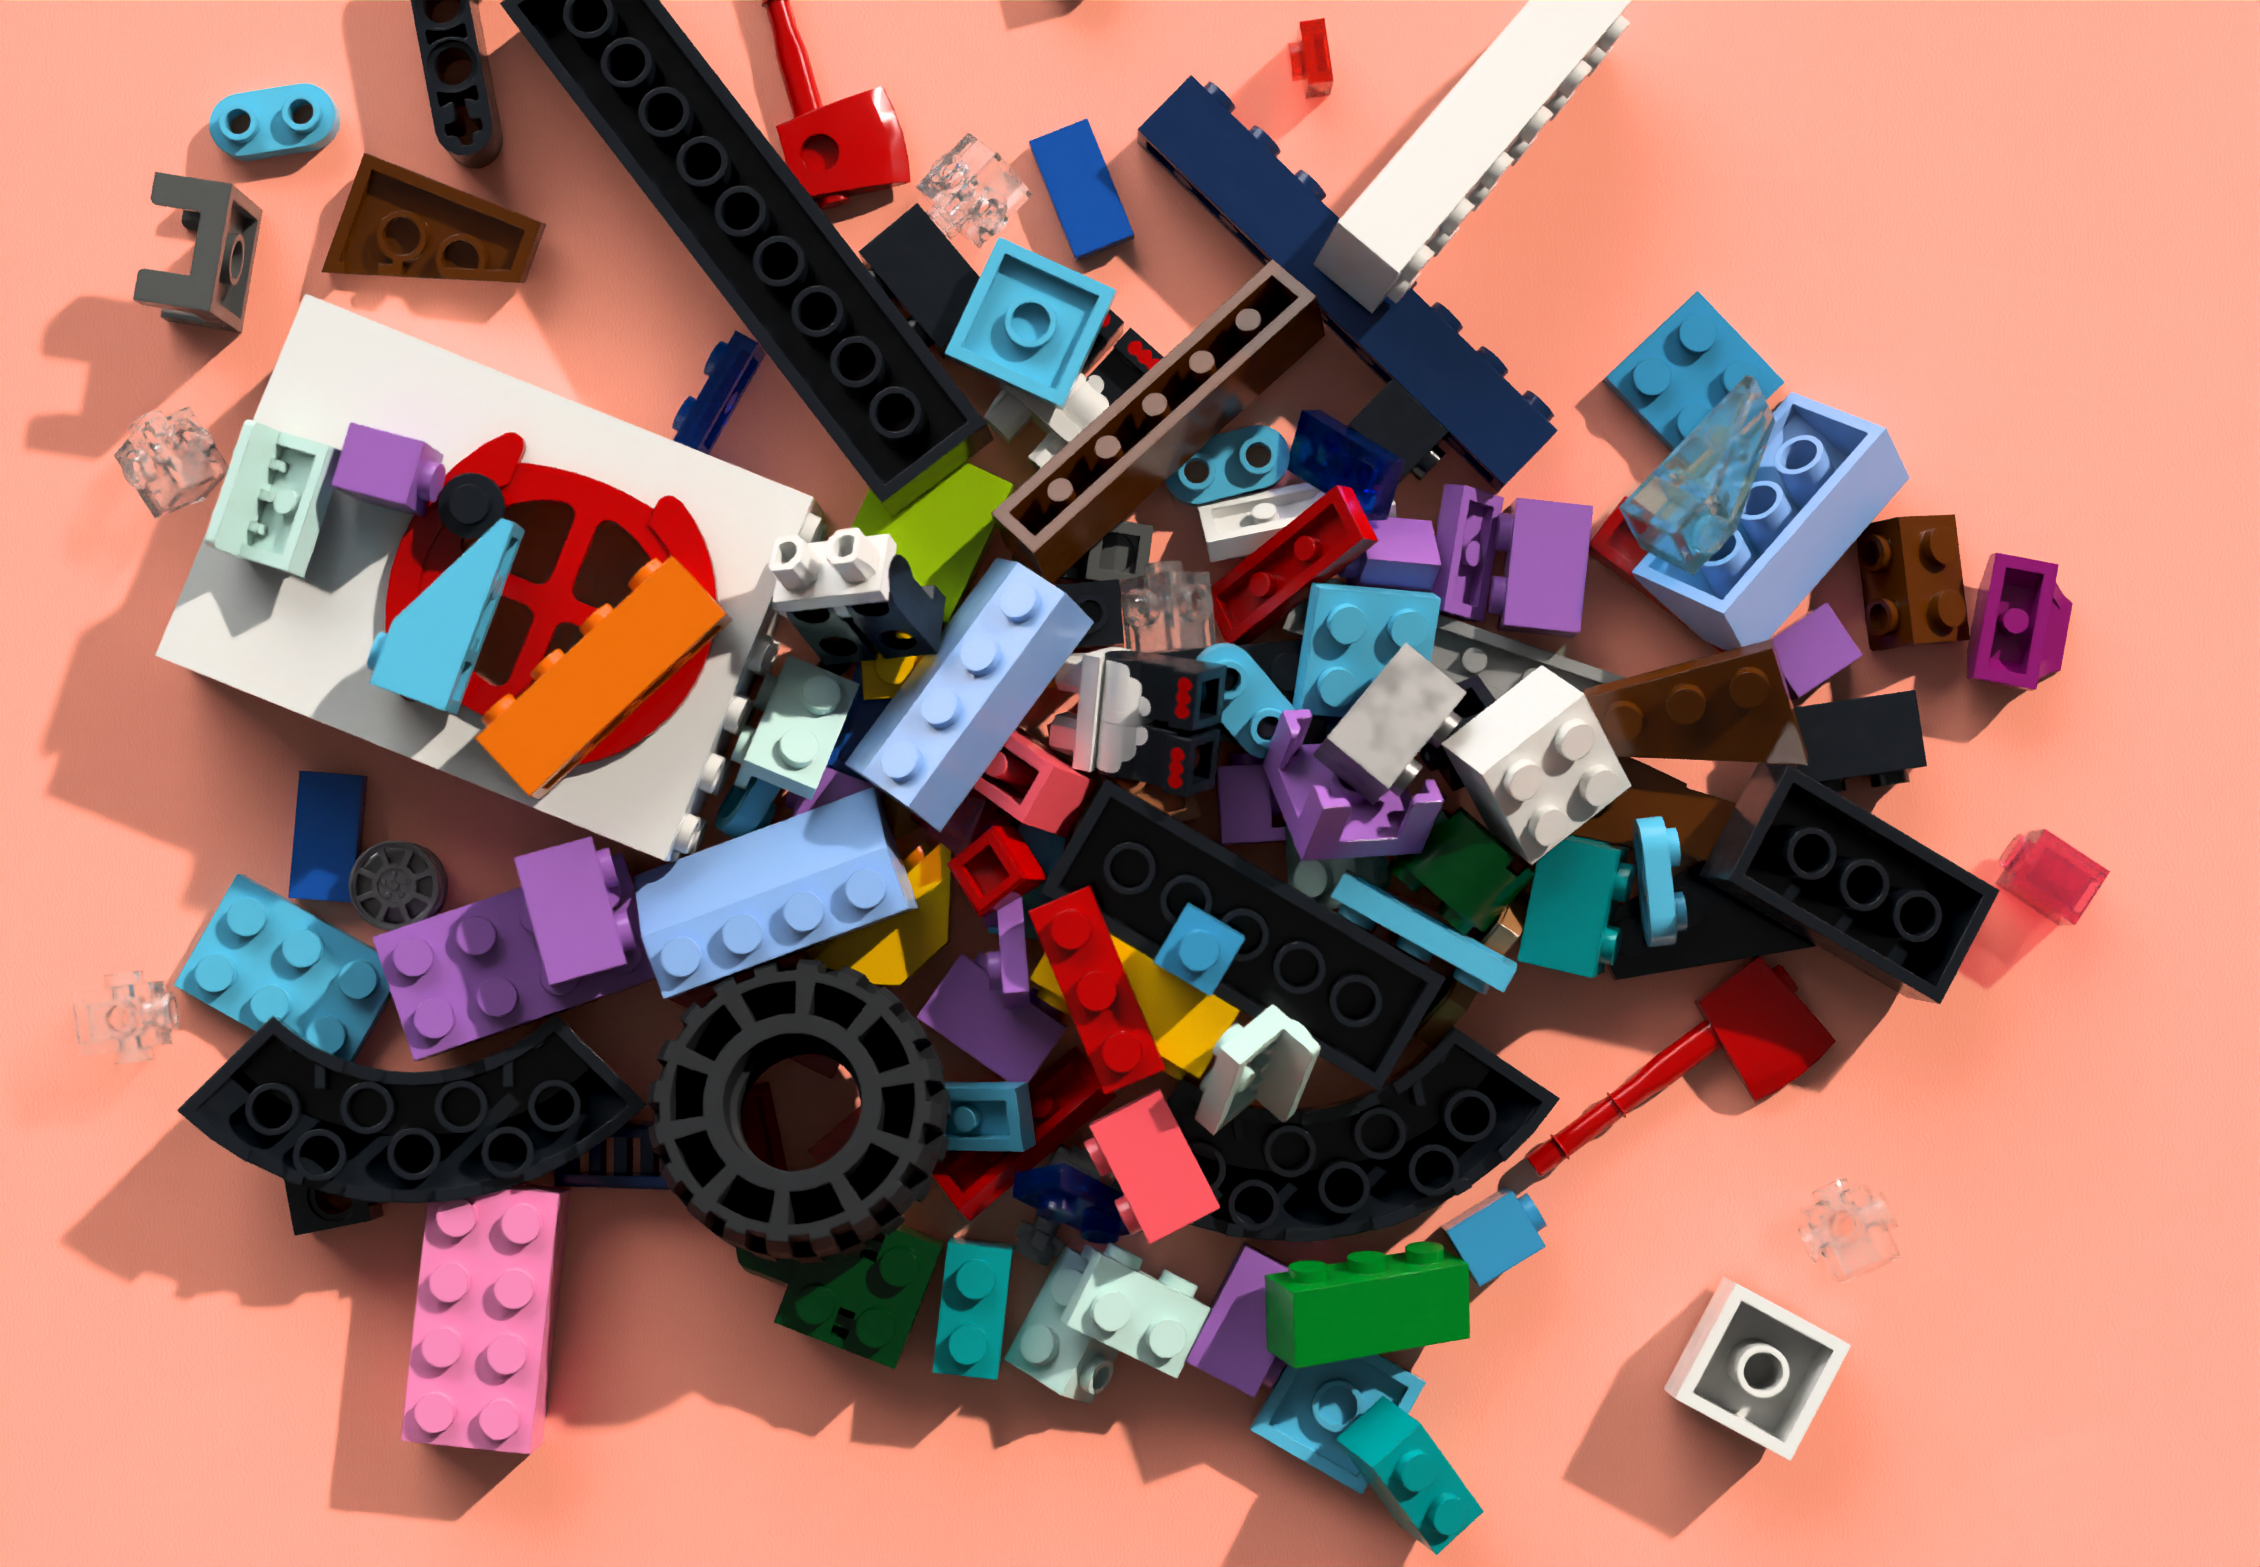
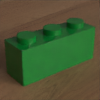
M1427 1241L1410 1243L1405 1246V1252L1390 1255L1376 1251L1353 1252L1347 1256V1262L1327 1265L1324 1262L1314 1260L1293 1262L1288 1265V1271L1265 1275L1267 1350L1294 1369L1468 1339L1470 1338L1469 1263L1445 1251L1442 1244Z

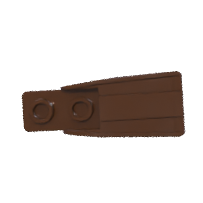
M1617 757L1631 787L1570 834L1634 849V819L1661 816L1666 828H1676L1681 854L1706 862L1737 803L1686 788L1687 783L1631 757Z

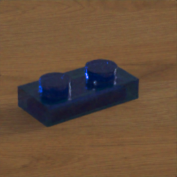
M735 330L728 343L720 341L715 346L704 368V374L709 376L697 399L689 396L675 416L672 429L677 431V434L673 441L705 454H710L766 355L758 342Z
M1320 409L1302 410L1291 446L1287 470L1325 494L1336 485L1351 487L1368 521H1379L1388 519L1405 460Z
M1065 1163L1016 1172L1012 1197L1037 1209V1215L1040 1218L1051 1222L1065 1223L1079 1230L1082 1239L1096 1244L1116 1243L1119 1240V1236L1130 1235L1114 1203V1200L1124 1195Z

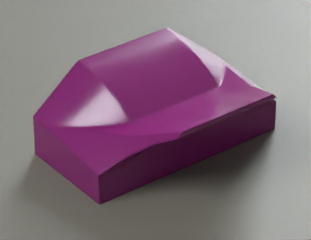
M1997 552L1989 556L1978 588L1970 640L1967 648V680L2034 691L2037 689V683L2040 678L2050 673L2061 671L2073 603L2062 593L2056 583L2059 564Z

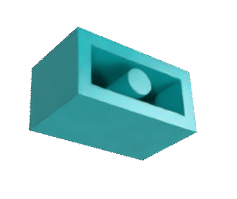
M1569 835L1537 860L1517 961L1589 978H1594L1604 973L1605 964L1612 966L1615 964L1622 939V928L1613 926L1618 901L1625 903L1628 901L1635 875V865L1626 863L1629 852L1628 847Z
M950 1237L947 1243L932 1373L997 1380L1002 1356L1014 1243Z
M1382 1396L1336 1438L1397 1524L1435 1555L1439 1554L1484 1512L1422 1424L1386 1397Z

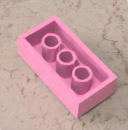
M518 1184L501 1191L461 1200L427 1202L401 1441L520 1454H531L543 1444L571 1189Z

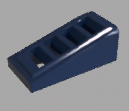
M628 1121L616 1133L610 1136L614 1137V1172H606L607 1139L589 1150V1172H580V1157L554 1170V1186L670 1190L661 1172H659V1156L652 1150L648 1128L654 1124V1121ZM633 1138H640V1172H633Z

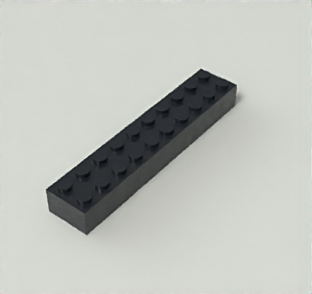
M503 0L500 3L526 40L892 517L994 440L992 433L980 414L660 0Z

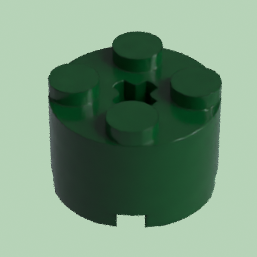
M1439 790L1445 802L1449 796ZM1461 806L1453 815L1441 807L1420 854L1394 855L1395 859L1388 866V869L1414 892L1417 893L1425 885L1438 896L1442 902L1438 906L1437 912L1465 936L1473 927L1485 932L1535 875V872L1527 864L1519 873L1512 869L1509 864L1514 860L1513 856L1515 853L1493 836L1484 825Z

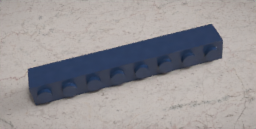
M1190 75L1137 129V143L1261 264L1265 266L1273 259L1316 295L1323 324L1386 385L1394 378L1449 431L1443 440L1499 493L1558 431L1550 423L1554 418L1551 409L1529 390L1521 395L1504 378L1509 371L1494 353L1484 346H1481L1476 351L1458 334L1463 329V326L1445 306L1435 302L1430 307L1413 290L1417 285V281H1415L1397 304L1386 297L1377 309L1371 313L1314 266L1313 263L1337 222L1341 219L1322 202L1326 197V193L1305 171L1299 169L1293 174L1277 158L1281 150L1266 132L1256 125L1248 130L1231 114L1236 109L1235 105L1217 85L1209 81L1203 87Z

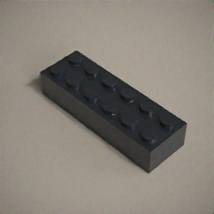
M1106 779L1040 891L1042 894L1055 900L1090 885L1109 932L1153 959L1158 954L1187 902L1243 934L1245 939L1213 994L1254 1018L1272 1004L1275 1005L1288 1018L1301 1023L1308 1030L1312 1039L1320 1046L1318 1054L1320 1057L1378 1091L1381 1090L1446 979L1441 973L1349 921L1334 910L1110 779Z

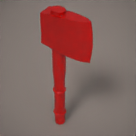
M763 0L761 6L767 12L773 33L777 62L794 118L777 125L776 129L787 166L813 200L818 202L820 209H829L843 205L850 201L849 197L911 183L909 159L903 131L884 87L867 90L823 106L808 52L795 22L790 0Z
M1760 956L1753 957L1694 1001L1704 1019L1702 1022L1653 1057L1632 1078L1612 1093L1607 1092V1096L1557 1134H1550L1551 1138L1528 1154L1526 1159L1537 1174L1542 1177L1563 1160H1570V1155L1621 1117L1626 1118V1114L1648 1097L1674 1083L1719 1048H1721L1754 1102L1800 1077L1829 1050L1836 1040L1795 994L1798 987L1780 964L1771 969Z

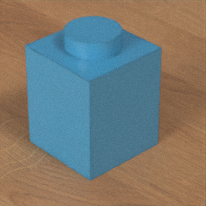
M1187 902L1153 963L1211 996L1243 943L1245 936Z
M1507 1187L1502 1188L1441 1225L1460 1259L1469 1263V1274L1479 1287L1546 1247L1538 1231L1547 1227L1536 1205L1527 1193L1517 1199L1514 1192Z

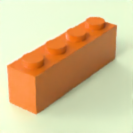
M673 556L668 558L663 564L655 558L642 567L628 583V586L633 590L629 596L615 609L607 603L596 610L579 628L584 637L566 654L560 649L550 653L531 672L530 676L536 681L517 699L511 694L503 697L482 717L481 721L485 724L486 728L475 739L529 797L541 799L733 621L728 613Z

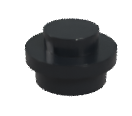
M464 473L452 478L442 489L438 500V512L441 521L449 531L464 539H480L501 518H504L506 510L505 498L500 487L493 480L479 473Z

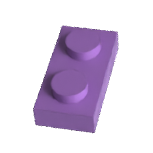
M1444 484L1436 533V543L1442 566L1431 593L1441 598L1439 614L1463 621L1484 622L1495 556L1497 521L1499 513H1502L1504 497L1467 485Z
M1021 896L984 917L985 928L998 927L1000 950L987 951L990 990L1003 989L1004 1009L1030 1007L1023 902Z

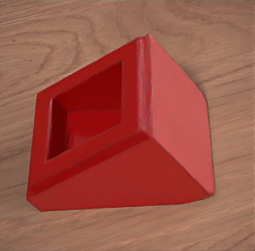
M993 826L947 863V866L979 917H986L1035 889L1047 879L1046 874L1031 850L1014 827Z

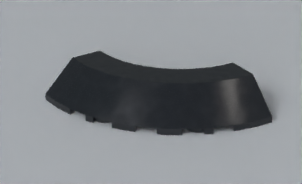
M553 1014L539 1028L516 1044L490 1057L464 1066L424 1072L388 1071L345 1060L310 1042L281 1018L272 1016L177 1111L208 1138L245 1162H249L281 1177L285 1181L328 1194L369 1202L425 1203L454 1201L484 1195L541 1177L582 1156L616 1133L647 1104L556 1014Z
M1453 1026L1447 1030L1432 1048L1428 1046L1413 1062L1386 1080L1380 1091L1372 1088L1351 1098L1326 1105L1296 1108L1294 1115L1286 1122L1280 1121L1264 1106L1248 1105L1223 1128L1212 1135L1195 1119L1204 1093L1199 1089L1198 1085L1186 1078L1182 1081L1178 1080L1166 1098L1220 1206L1219 1209L1189 1225L1222 1233L1226 1236L1285 1242L1329 1240L1395 1226L1419 1216L1420 1213L1440 1205L1455 1195H1460L1472 1188L1474 1183L1500 1163L1505 1162L1537 1130L1560 1100L1559 1097ZM1115 1178L1110 1187L1124 1195Z

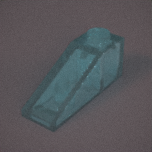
M1746 375L1619 507L1641 549L1691 575H1694L1718 552L1737 530L1775 423L1772 412L1755 378Z

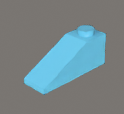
M501 518L392 621L388 633L381 631L377 635L368 657L367 668L374 671L370 684L457 715L525 529L515 522Z

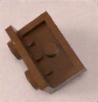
M1955 514L1903 516L1870 523L1856 539L1870 650L1883 651L1905 646L1948 644L1970 640Z

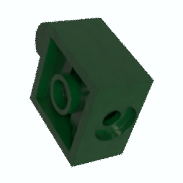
M902 1224L889 1236L884 1231L880 1234L885 1236L884 1240L873 1237L866 1241L868 1248L850 1256H846L843 1252L825 1256V1261L820 1263L801 1264L797 1259L781 1258L779 1262L757 1257L752 1252L738 1246L736 1247V1254L739 1264L746 1272L786 1287L773 1323L895 1369L900 1361L945 1240Z

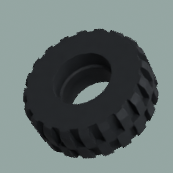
M799 959L797 967L782 969L777 961L754 966L755 976L737 982L732 975L713 986L717 996L702 1008L694 1002L679 1018L685 1027L676 1041L665 1040L657 1057V1061L663 1066L659 1081L650 1082L647 1105L654 1111V1124L648 1128L652 1150L660 1157L663 1166L661 1174L670 1190L685 1205L686 1210L716 1236L735 1248L738 1246L752 1252L757 1257L779 1262L781 1258L797 1259L801 1264L824 1262L825 1256L843 1252L846 1256L853 1255L867 1249L866 1241L884 1231L889 1236L906 1221L902 1215L915 1200L922 1203L932 1188L933 1182L930 1177L936 1163H943L949 1142L945 1136L947 1119L951 1118L950 1095L945 1087L943 1076L945 1072L937 1052L918 1020L913 1017L894 993L885 986L880 988L872 984L865 974L845 966L840 971L828 969L823 961ZM803 1054L825 1055L847 1069L859 1090L861 1112L853 1135L835 1156L810 1169L784 1171L764 1163L749 1148L741 1128L743 1105L751 1087L768 1068L786 1058Z

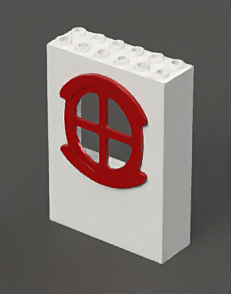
M305 293L252 421L262 423L280 432L330 445L339 450H342L350 422L425 441L444 455L442 464L445 466L444 486L452 478L460 474L479 473L487 476L500 487L505 498L506 508L528 502L553 501L567 503L574 509V522L550 579L543 584H535L512 574H509L501 595L527 605L533 612V622L513 671L505 684L494 686L486 682L473 670L457 715L370 684L374 671L367 668V662L377 635L381 631L388 633L392 621L464 554V538L453 534L441 521L438 512L439 498L435 502H430L426 517H421L353 499L335 487L304 577L248 561L207 546L203 539L155 656L661 860L673 862L683 858L684 854L688 853L691 855L696 853L708 826V820L701 818L700 815L708 795L719 796L724 788L732 767V761L724 758L733 734L740 736L744 725H749L755 711V708H753L755 701L750 700V692L757 675L765 678L767 672H771L780 649V642L775 641L773 636L781 616L788 618L785 612L780 613L772 603L776 577L769 567L773 543L777 537L799 535L806 543L824 542L828 525L822 523L824 512L819 504L810 495ZM604 522H614L619 524L639 542L651 561L657 558L663 564L671 556L678 560L728 613L733 621L541 799L532 798L524 792L475 737L486 728L481 719L492 706L508 694H511L515 699L519 698L534 684L535 680L530 674L545 658L556 629L564 623H571L581 627L598 610L579 602L574 596L573 588L598 527Z

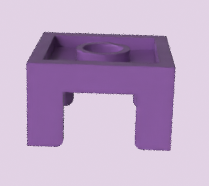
M1308 709L1283 710L1262 765L1301 861L1420 854L1444 802L1435 780H1426L1421 792L1416 794L1413 799L1407 787L1399 796H1396L1388 789L1372 805L1313 756L1321 744L1302 745L1313 717L1311 711Z

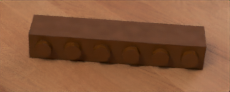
M1272 259L991 513L1005 547L1029 570L1051 584L1056 581L1325 336L1317 296Z

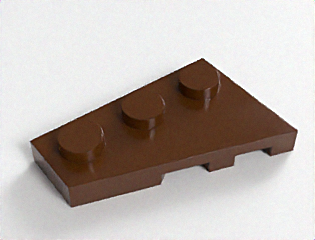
M364 153L321 272L525 283L546 223L372 154Z
M1773 639L1584 689V694L1616 757L1808 765V753Z

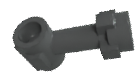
M1063 1144L1057 1147L1043 1174V1178L1054 1184L1034 1223L1031 1224L1022 1220L1015 1233L1018 1240L1013 1249L1043 1266H1048L1052 1256L1058 1258L1065 1244L1056 1234L1076 1195L1089 1200L1101 1178L1088 1151L1073 1144L1072 1148Z

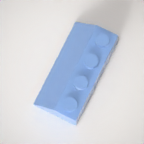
M1791 391L1633 569L1632 574L1654 597L1701 639L1728 651L1769 640L1910 477L1887 428Z
M997 557L941 632L938 654L924 655L844 764L940 832L1094 622L1065 592L1019 562Z
M876 787L855 793L633 876L641 938L663 999L684 996L719 983L732 975L735 977L754 970V966L784 959L919 909Z

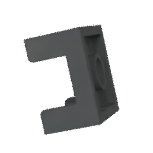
M155 172L151 192L152 203L157 206L182 209V224L188 230L197 231L190 275L146 268L140 269L137 273L133 300L141 305L162 308L160 317L167 322L242 333L263 210L233 184Z

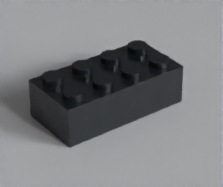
M1771 763L1757 764L1698 875L1906 998L1941 1004L2000 891L1791 765Z

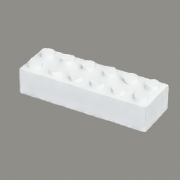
M1529 0L1341 217L1313 265L1371 313L1377 309L1386 297L1397 304L1421 275L1420 272L1432 257L1436 258L1458 232L1459 226L1470 212H1475L1498 185V180L1510 165L1513 167L1537 139V134L1547 122H1552L1576 93L1575 90L1586 76L1590 77L1613 50V45L1631 24L1622 15L1633 0Z

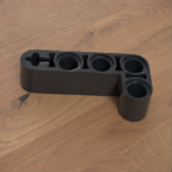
M411 0L434 129L438 141L459 165L469 169H480L488 166L500 154L503 147V135L478 1L458 0L460 1V10L457 16L446 23H437L432 21V13L435 7L444 0ZM458 60L472 62V71L463 83L458 85L444 83V73L451 63ZM457 107H466L469 117L479 129V131L474 132L472 135L473 143L467 146L459 139L466 135L464 116Z

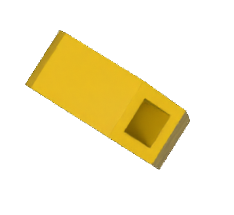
M925 841L903 861L919 909L808 949L804 955L809 960L823 961L828 969L840 971L844 966L865 974L872 984L904 985L951 942L954 875L947 866V863L954 858L955 852L944 841L934 849Z

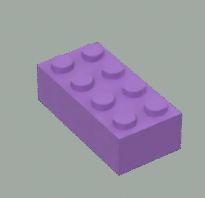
M622 852L611 856L619 885L607 888L613 913L626 911L637 948L625 952L628 966L558 986H549L522 886L372 937L414 1061H423L539 1021L553 1014H559L656 980L641 938L636 892Z

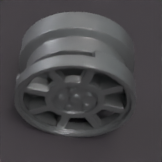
M385 841L371 846L356 860L349 877V895L355 910L366 922L384 930H394L438 915L448 893L447 874L441 861L429 849L411 842Z

